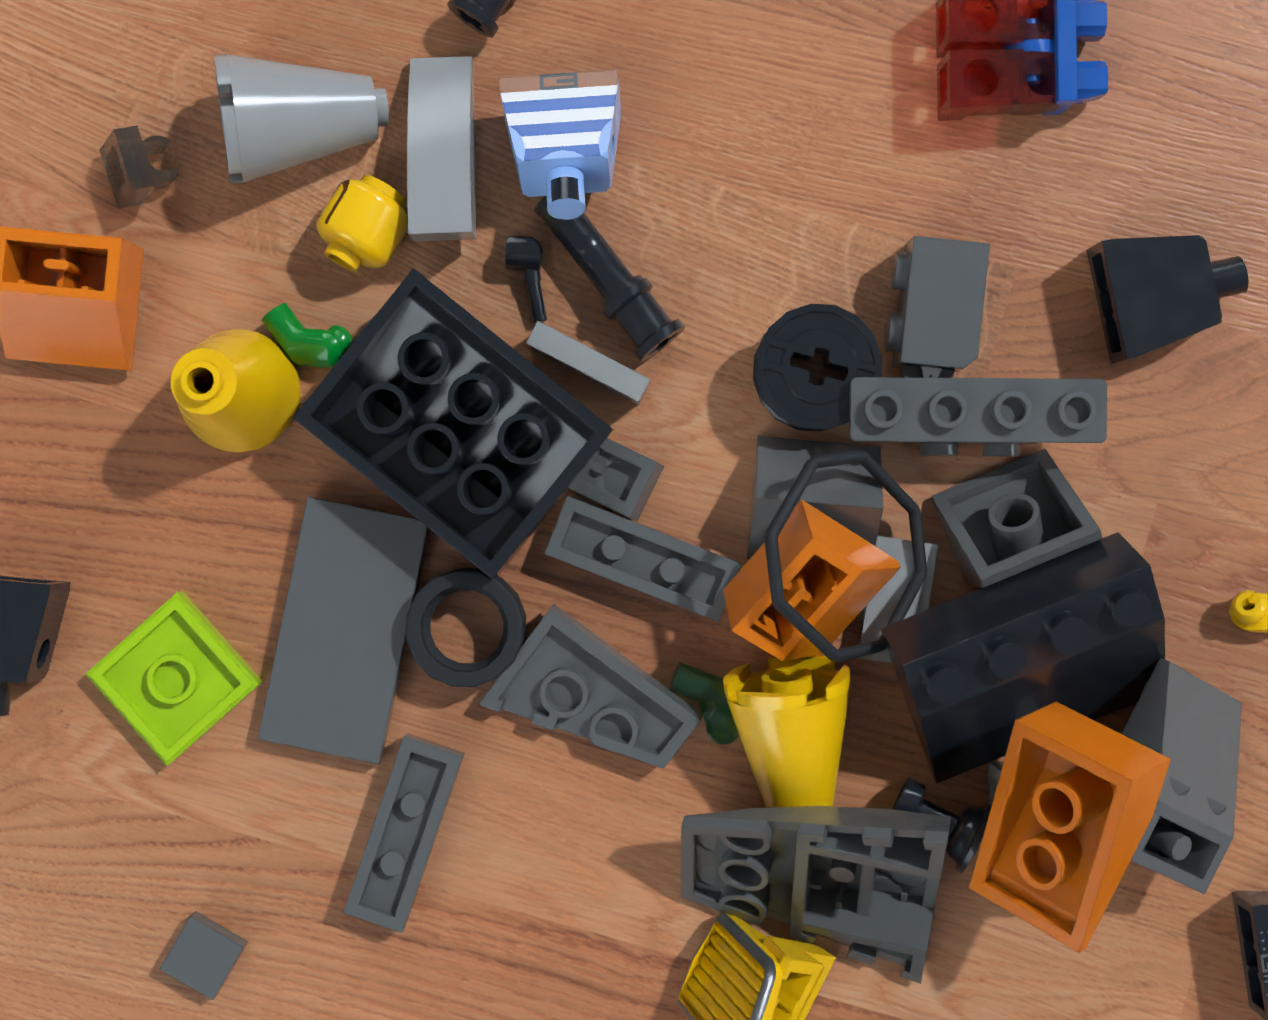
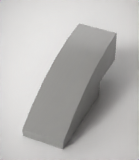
M472 56L410 58L407 115L408 234L415 242L477 239L475 197L477 158Z

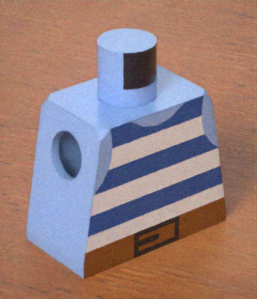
M618 69L498 78L505 125L522 193L528 197L547 196V212L554 218L568 220L581 216L586 209L585 193L605 192L612 186L621 121Z

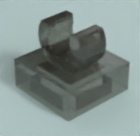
M138 125L112 130L99 151L118 209L142 204L154 189L166 188L178 176L176 168L158 170L150 164L148 155L163 153L169 145L166 137L150 136L142 140Z

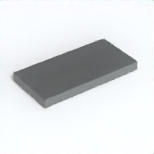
M307 497L258 735L259 740L375 764L382 762L407 642V613L417 593L430 530L421 521L402 515Z

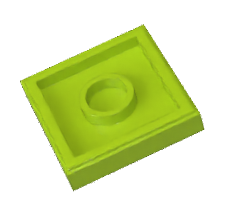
M183 591L176 592L86 673L87 677L166 766L175 762L263 683L260 677Z

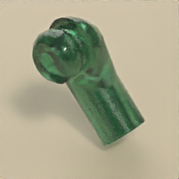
M679 661L673 673L669 690L698 701L706 726V733L711 741L719 745H729L736 741L739 733L724 694V678Z

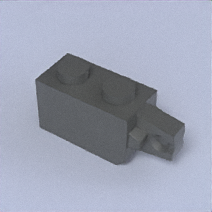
M913 236L905 244L904 252H895L891 270V289L900 290L898 314L888 315L885 328L884 350L894 352L892 367L900 368L901 378H953L955 372L966 368L978 358L990 249L989 243Z

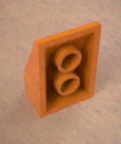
M1054 702L1015 720L969 888L1074 951L1082 952L1091 940L1153 818L1171 759L1058 702Z

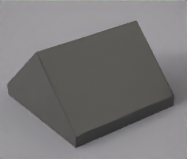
M757 436L746 559H750L765 542L766 530L807 460L816 455L860 449L867 452L882 467L881 447ZM859 462L816 469L799 501L801 499L875 546L883 513V486Z
M1046 449L1037 451L931 496L933 505L966 583L980 588L992 585L1102 539L1100 528Z

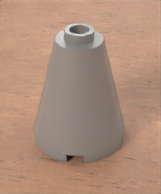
M231 54L214 55L230 184L251 181L378 140V127L389 126L385 88L374 89L371 76Z

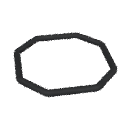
M860 449L816 455L807 460L766 530L764 539L771 601L775 609L829 660L835 662L883 652L887 649V646L881 634L879 640L836 649L784 598L778 536L816 469L859 462L908 512L915 572L886 626L905 618L927 574L922 518L918 505L867 452Z

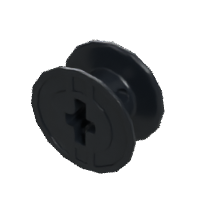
M808 304L786 312L768 328L754 355L753 382L760 402L776 420L796 430L823 432L849 422V383L856 377H881L882 356L875 335L857 315L836 305ZM814 353H819L824 356V367L842 372L841 380L824 376L819 380L818 385L809 383L810 372L806 369L791 366L790 359L792 357L808 362L814 357Z

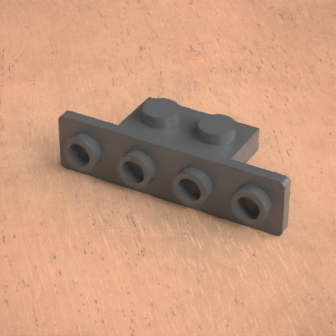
M856 377L849 383V438L854 442L920 444V456H958V444L982 445V456L1016 457L1020 456L1021 445L1036 443H1103L1107 438V383L1103 379Z

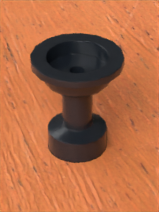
M908 777L892 809L950 816L951 821L946 852L956 862L955 870L962 874L982 841L992 805L987 803L982 808L968 806L957 816L925 800L926 786Z

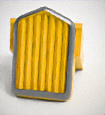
M723 913L715 919L693 955L678 992L677 1003L689 1020H805L836 957L815 944L765 936L742 919Z

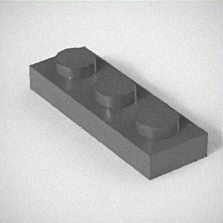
M570 496L566 497L545 554L717 622L720 621L726 605L723 589L739 572L742 565L740 562Z
M409 733L404 735L343 913L400 933L404 931L462 764L464 752Z

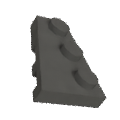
M555 604L552 605L522 645L514 663L499 676L479 703L480 706L497 712L503 709L532 719V724L550 730L558 728L590 739L593 745L663 769L702 718L700 712Z

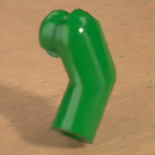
M287 303L276 306L261 320L287 356L294 363L301 366L332 368L354 342L350 332L339 325H333L327 331L324 329L305 328Z

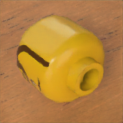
M363 175L360 181L348 179L341 182L316 222L319 235L328 244L324 254L339 266L354 273L357 272L360 265L369 268L384 267L390 261L408 231V214L403 208L406 199L390 185L370 175Z

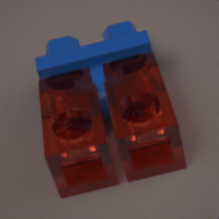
M937 0L936 55L937 58H942L937 65L938 121L962 120L965 116L1034 115L1041 113L1042 115H1061L1073 104L1095 101L1102 98L1108 92V66L1106 61H1077V42H1099L1105 36L1107 28V3L1096 0Z

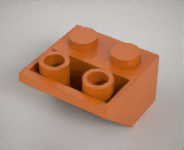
M0 226V338L5 358L132 371L144 249L123 238Z
M802 499L793 509L778 536L784 598L831 644L901 568L898 560ZM764 542L723 589L731 631L781 661L822 655L823 653L775 609L771 601Z

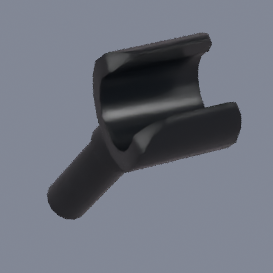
M510 236L506 242V269L525 270V286L532 323L545 321L547 316L540 283L542 246L533 237Z

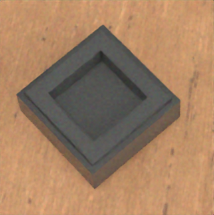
M195 911L189 917L160 970L213 1000L223 987L248 941Z

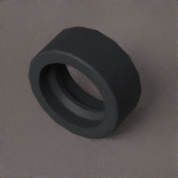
M458 568L432 578L416 593L407 613L406 640L414 660L431 678L451 687H477L497 679L514 663L526 639L527 616L518 593L502 577L498 576L491 579L480 569ZM460 590L476 591L488 596L499 608L503 619V636L498 648L488 658L476 663H458L445 657L436 647L431 635V617L436 606L447 595Z

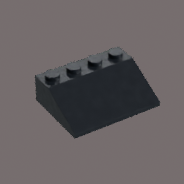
M414 268L293 417V419L491 579L498 577L613 431L604 421Z
M1119 532L880 629L936 783L1004 757L1015 720L1054 702H1058L1092 720L1137 703L1142 694L1143 687L1150 679L1159 659H1165V618L1151 566Z

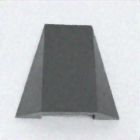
M835 806L750 808L684 816L681 826V897L757 925L762 923L765 916L790 925V937L810 944L814 942L816 935L849 946L848 958L870 966L874 963L876 956L902 965L900 976L921 984L951 817L893 809Z

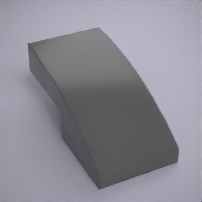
M607 438L570 485L569 489L638 521L664 466Z

